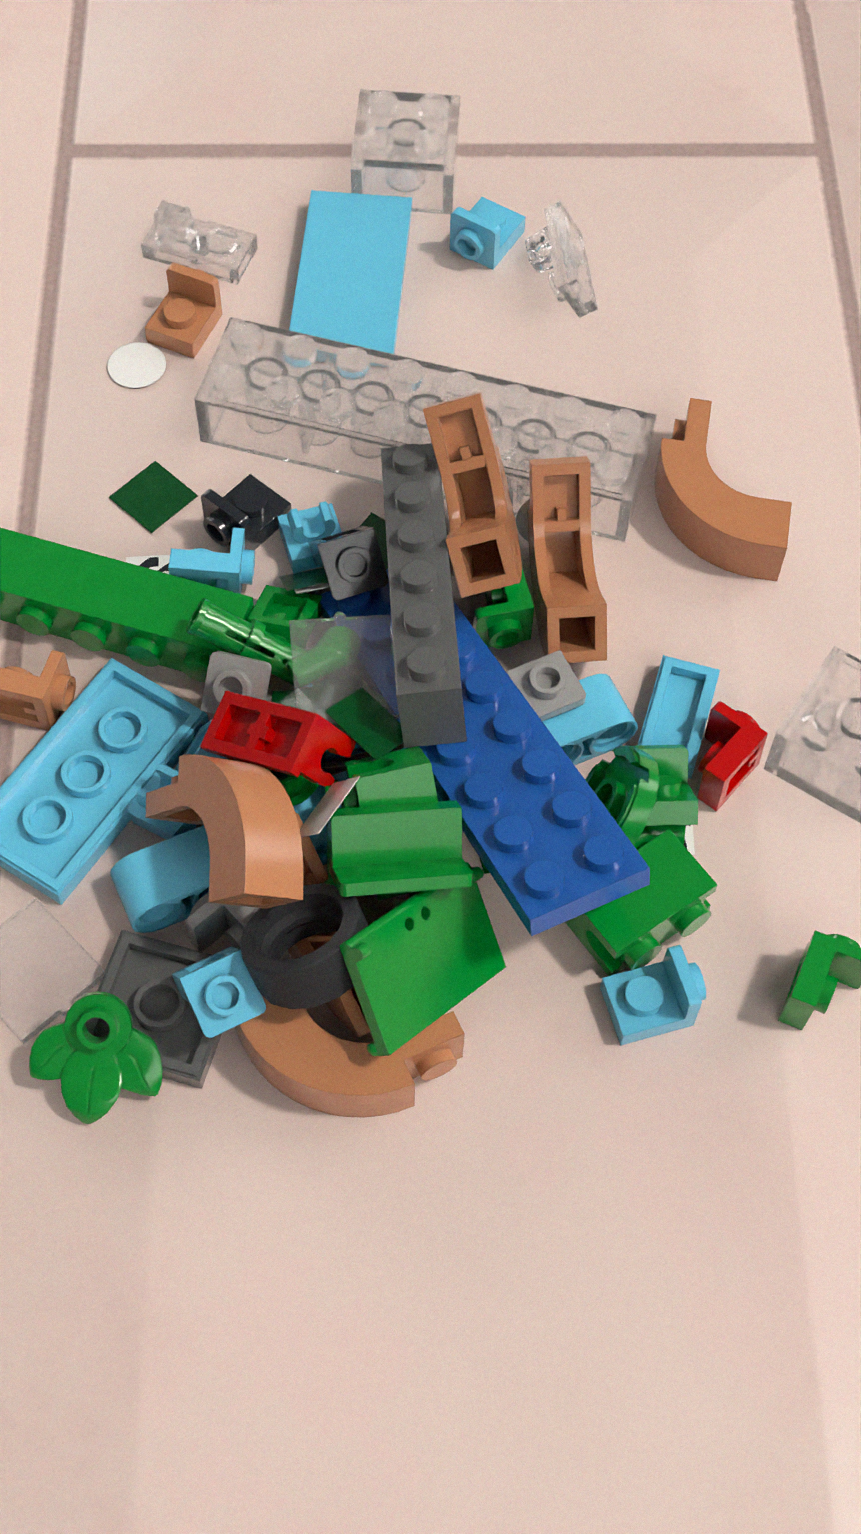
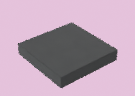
M121 930L97 992H107L120 998L130 1010L133 1028L145 1033L156 1042L161 1054L163 1078L202 1089L222 1033L212 1038H208L203 1034L190 1003L181 997L171 974L209 957L211 954ZM94 1017L86 1021V1028L93 1036L102 1037L110 1032L108 1023L102 1018Z

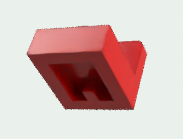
M718 701L710 710L704 736L713 746L707 751L698 767V771L703 775L697 798L716 812L759 765L768 735L749 714L740 710H734L721 701Z

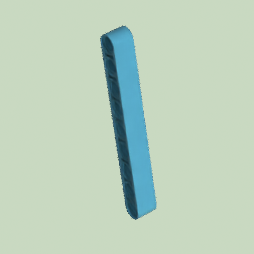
M596 674L579 680L586 692L585 703L542 721L574 765L610 752L623 745L635 735L638 729L637 722L611 677L607 674ZM346 770L332 776L338 782L348 779ZM319 785L306 801L293 806L303 824L325 795V786ZM437 793L438 801H442V799ZM204 825L133 852L119 860L111 869L110 876L131 927L135 932L150 933L186 920L197 901L209 893L210 852ZM325 825L319 834L309 836L323 865L327 864V830Z

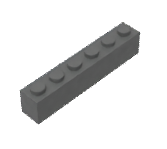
M432 443L419 445L404 444L399 447L381 448L396 696L404 748L467 742L450 560L445 540L447 529L442 479Z

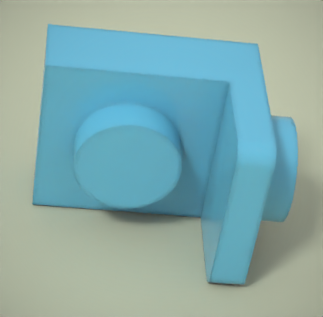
M481 197L470 211L457 207L450 217V250L468 260H473L494 270L524 233L526 217L484 197Z
M233 527L230 553L213 552L203 548L192 550L171 548L168 567L169 574L241 594L242 584L253 585L255 550L245 549V528Z
M681 945L667 948L662 962L603 977L600 985V990L620 1045L694 1026L702 1000L706 999V986L701 970L695 962L688 964Z
M230 946L171 974L181 997L190 1003L203 1034L208 1038L215 1037L266 1011V1004L242 959L241 949Z

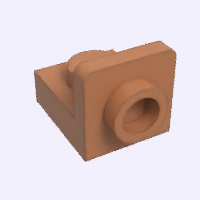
M172 262L166 270L169 292L144 327L148 343L195 358L223 315L219 281L215 276L207 274L200 269H192Z
M52 650L40 677L34 676L29 671L20 667H0V719L48 731L56 723L60 711H66L72 704L76 690V679L70 675L65 653Z

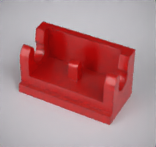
M225 691L200 748L209 753L227 757L230 760L259 765L263 768L294 777L301 775L312 783L329 786L334 783V778L330 773L324 772L321 769L323 753L328 749L330 753L350 758L356 741L317 713Z

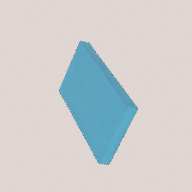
M311 190L287 340L288 358L386 366L394 365L412 216V197Z
M111 658L1 785L0 867L62 905L131 821L126 810L137 797L139 790L144 788L156 772L157 766L162 763L172 769L179 762V756H183L200 727L209 722L208 714Z

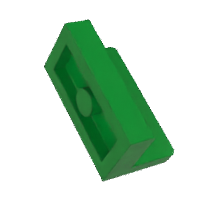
M456 800L339 808L328 821L329 872L341 896L349 897L472 886V871L462 858V807Z

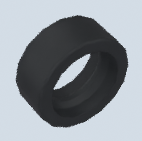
M325 883L304 885L302 901L267 909L259 908L245 925L239 942L242 959L257 989L272 1005L291 1010L316 1007L339 998L354 987L341 953L340 945L367 927L368 923L355 896H341L335 885ZM336 931L330 941L316 951L296 959L279 960L289 948L300 940L317 933Z

